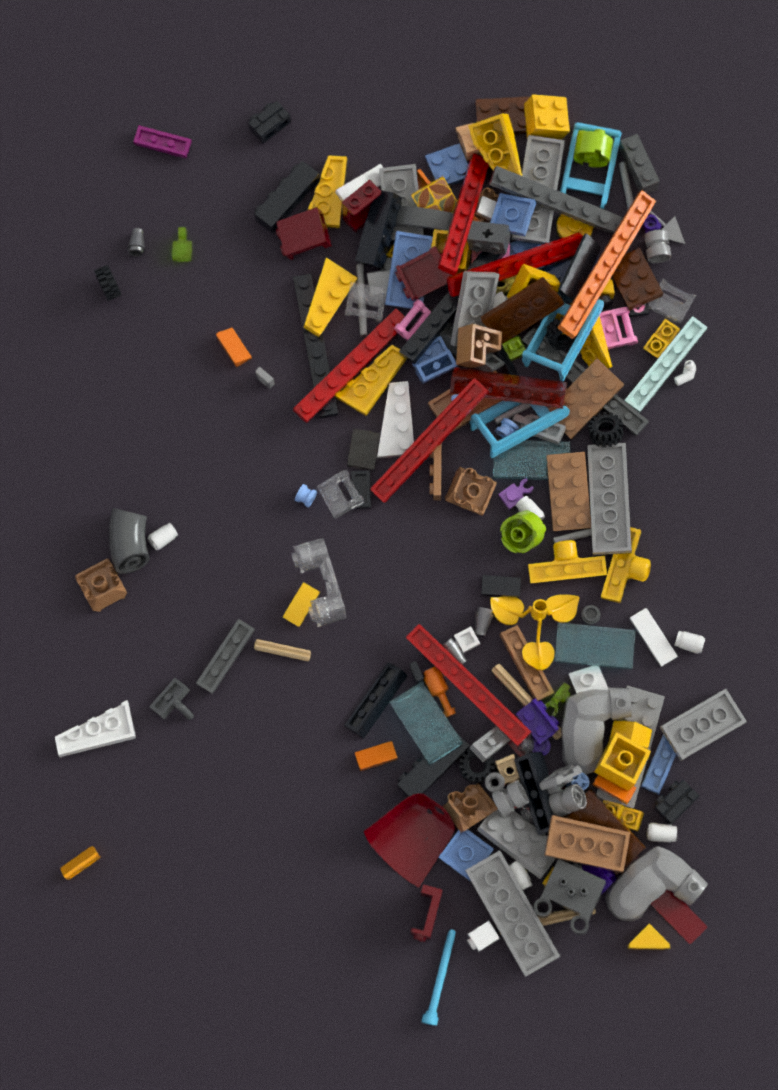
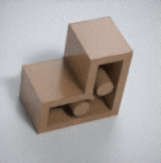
M476 324L458 328L456 365L467 368L485 365L486 354L501 350L502 332Z

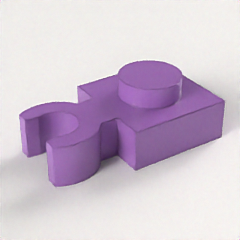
M527 478L520 482V486L516 487L513 483L498 494L509 511L516 507L518 501L524 497L523 494H530L533 491V486L529 489L523 486L528 482Z

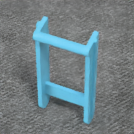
M579 122L575 123L560 192L566 194V189L601 195L603 197L600 208L604 209V205H607L622 132ZM595 129H602L606 135L615 137L605 184L569 177L579 130L594 131Z
M598 299L562 364L535 353L547 333L546 330L547 326H550L549 323L553 322L557 313L565 316L571 305L564 303L565 305L544 317L528 348L522 354L524 366L528 367L530 362L534 361L558 371L560 381H564L604 307L603 300Z
M539 380L487 410L471 416L470 429L474 431L478 428L491 445V458L496 457L569 415L570 410L567 406H561L550 412L538 397L539 394L548 389L549 383L547 380ZM527 401L539 416V419L497 441L485 424Z

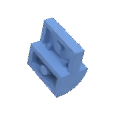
M441 336L437 337L419 360L413 364L415 373L423 384L458 367Z

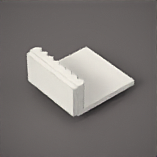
M598 664L568 673L576 693L592 689L608 690Z

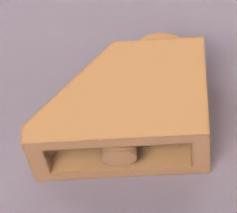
M474 123L456 127V132L467 161H470L473 153L483 157L479 149L473 144L468 125Z

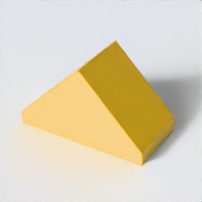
M613 721L610 739L617 732L648 749L652 729L637 722Z
M650 924L628 944V949L670 948V944Z

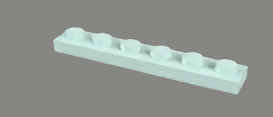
M692 316L628 395L625 402L640 413L707 330V326Z

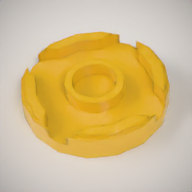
M563 214L558 218L556 225L560 238L576 233H581L582 235L586 233L591 236L593 231L592 226Z

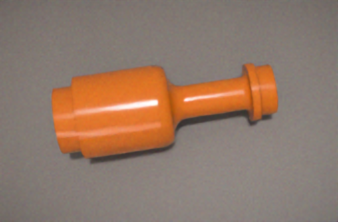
M436 667L424 671L426 686L432 697L437 696L444 709L442 714L445 718L456 714L455 707L451 708L445 694L449 688L443 674Z

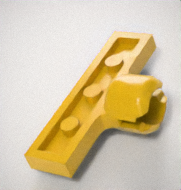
M630 527L632 553L613 554L601 599L620 603L628 579L643 582L647 580L651 569L650 560L635 555L641 535L640 529Z
M573 540L554 543V561L528 564L530 584L607 575L605 556L579 558L576 542Z

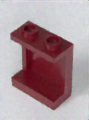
M370 179L342 202L343 220L355 233L365 226L371 202L381 195V190Z
M318 207L276 222L278 227L276 233L282 242L280 246L283 256L290 260H293L296 254L321 245L324 248L332 246L324 214Z
M437 246L430 248L428 252L402 265L396 266V277L399 282L403 281L406 287L403 291L408 299L411 298L413 301H416V299H420L448 284L447 277L451 275L437 268L441 257Z
M423 885L421 896L431 898L432 900L424 930L411 929V935H414L415 940L425 942L426 939L430 940L442 896V889Z

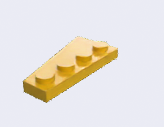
M328 156L319 184L315 189L314 197L308 207V210L318 207L323 212L327 227L340 228L342 202L335 191L345 185L347 157Z
M328 258L325 259L304 323V328L320 337L357 280L356 276Z
M391 345L374 360L372 365L368 368L366 367L356 379L351 380L341 392L339 391L335 398L367 416L406 361V358L400 355L399 348Z

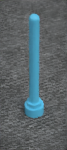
M450 929L447 934L429 1010H426L421 1022L433 1026L438 1024L439 1018L436 1011L456 932L453 929Z

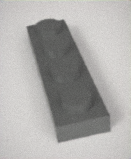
M238 619L196 684L213 695L255 629Z

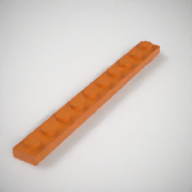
M643 190L637 194L557 327L571 339L575 338L656 202Z

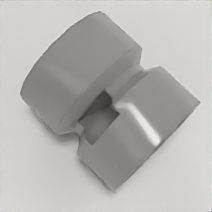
M654 230L644 235L645 245L648 248L646 250L648 262L662 263L671 259V249L668 246L669 235L666 230Z
M518 780L508 784L507 789L501 788L492 793L493 800L503 816L513 812L514 807L521 808L529 803L527 793Z
M578 784L568 786L565 790L560 789L549 796L550 807L558 817L584 809L587 804L586 795Z

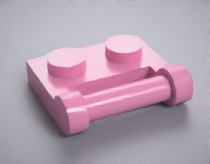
M418 299L413 303L414 306L401 323H397L394 327L395 331L406 341L410 339L431 313L425 304ZM420 311L422 315L407 332L405 328Z
M628 307L604 311L599 315L608 349L626 345L631 346L638 343L637 337L633 333ZM617 316L622 317L627 338H622Z

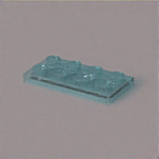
M523 441L494 457L493 478L548 480L546 455L570 453V442H560L557 445L549 441Z
M558 623L554 662L632 670L636 630Z
M423 682L418 683L389 702L429 765L463 744Z

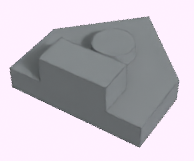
M568 765L552 772L539 785L542 790L547 789L549 794L557 792L566 783L572 781L574 776L582 773V770L578 765Z

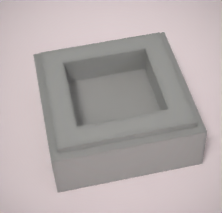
M261 367L255 371L256 378L267 388L271 389L275 385L274 378Z

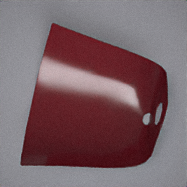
M417 793L400 802L367 828L364 834L373 849L388 865L407 881L419 888L450 841L455 826L450 815L442 806L425 794ZM434 806H435V807H438L439 809H441V810L443 811L444 815H443V814H440V813L434 808ZM427 809H430L433 814H429Z

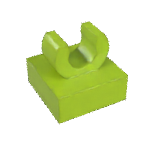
M519 336L502 344L511 361L522 357L524 350H526Z

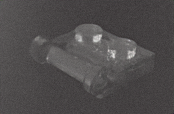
M662 279L659 284L662 291L665 290L685 300L686 303L684 304L663 293L662 297L649 302L648 308L681 324L696 295L688 294Z
M351 282L345 315L367 317L382 322L387 289ZM354 302L378 307V312L354 308L352 304Z
M342 470L317 486L335 519L351 509L361 506L365 502L352 484L347 470ZM340 481H343L352 497V500L349 502L337 484Z

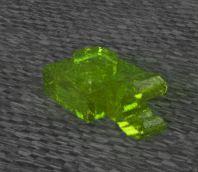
M178 227V241H173V261H192V241H187L186 227Z
M565 682L553 698L545 704L546 708L553 707V716H556L558 713V703L560 701L564 703L570 695L568 692L570 686Z

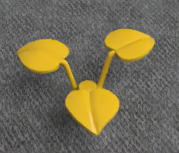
M555 595L546 601L538 599L524 613V605L516 597H491L490 605L495 618L505 625H515L519 617L523 618L531 612L532 618L538 621L536 643H527L523 647L522 657L528 665L542 671L547 669L554 659L553 646L549 642L540 643L542 620L546 618V615H552V618L560 623L573 620L577 612L579 596Z

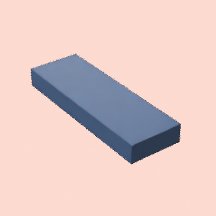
M664 734L641 785L642 788L658 795L676 756Z

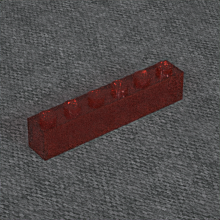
M454 367L451 376L450 393L460 394L476 378L489 391L484 398L562 409L564 407L567 382Z

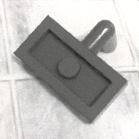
M176 678L170 682L149 706L164 720L174 708L179 710L188 720L194 717L193 713L180 702L190 689Z

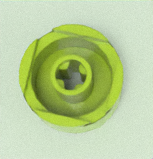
M595 129L594 131L579 130L576 137L573 159L583 165V162L589 163L588 167H605L608 162L610 163L613 139L606 135L602 129Z
M529 510L520 511L502 523L500 532L502 531V543L511 552L525 553L542 542L546 526L535 513Z

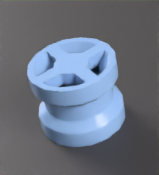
M503 418L501 426L497 427L495 432L501 438H505L516 432L519 427L510 419Z
M303 484L296 494L295 501L302 502L309 508L317 495V491L314 489L310 490L307 485Z
M582 772L574 776L573 780L566 784V787L576 783L585 791L589 786V778Z

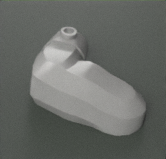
M609 687L608 690L592 689L578 692L566 699L561 724L562 759L566 766L578 765L586 775L594 772L604 752L602 741L604 721L610 718L613 721L632 716L629 688Z
M653 847L626 867L618 879L607 889L605 900L609 911L614 917L622 921H636L644 915L651 902L659 898L665 890L673 892L675 897L690 906L701 895L708 883L694 869H691L683 859L671 851L661 847Z

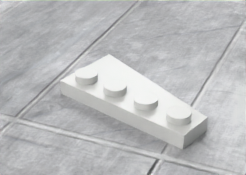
M408 381L389 383L377 459L401 457L414 443Z
M128 700L122 702L121 705L114 709H108L105 711L106 713L96 718L93 717L87 720L88 722L80 726L77 725L55 736L59 757L135 739L136 736Z

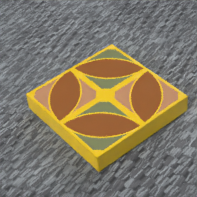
M444 176L411 194L418 207L450 213L455 211L457 199Z

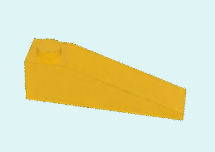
M499 114L468 125L473 144L479 149L484 160L493 171L498 166L522 176L514 132L508 114Z
M557 313L554 319L561 320L560 317H564V315ZM599 316L580 353L588 366L598 359L609 369L612 367Z

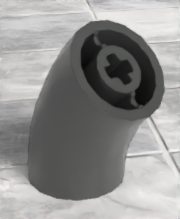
M112 508L109 522V545L112 561L116 572L121 574L132 573L144 567L150 559L145 539L147 516Z

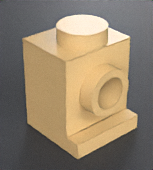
M514 754L495 762L498 773L504 777L505 785L516 780L520 782ZM512 768L514 772L512 774H508L506 772V769Z

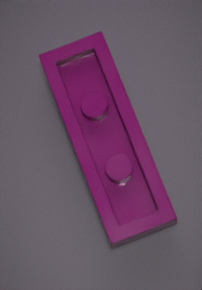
M139 125L133 143L137 146L187 158L192 141L185 137Z

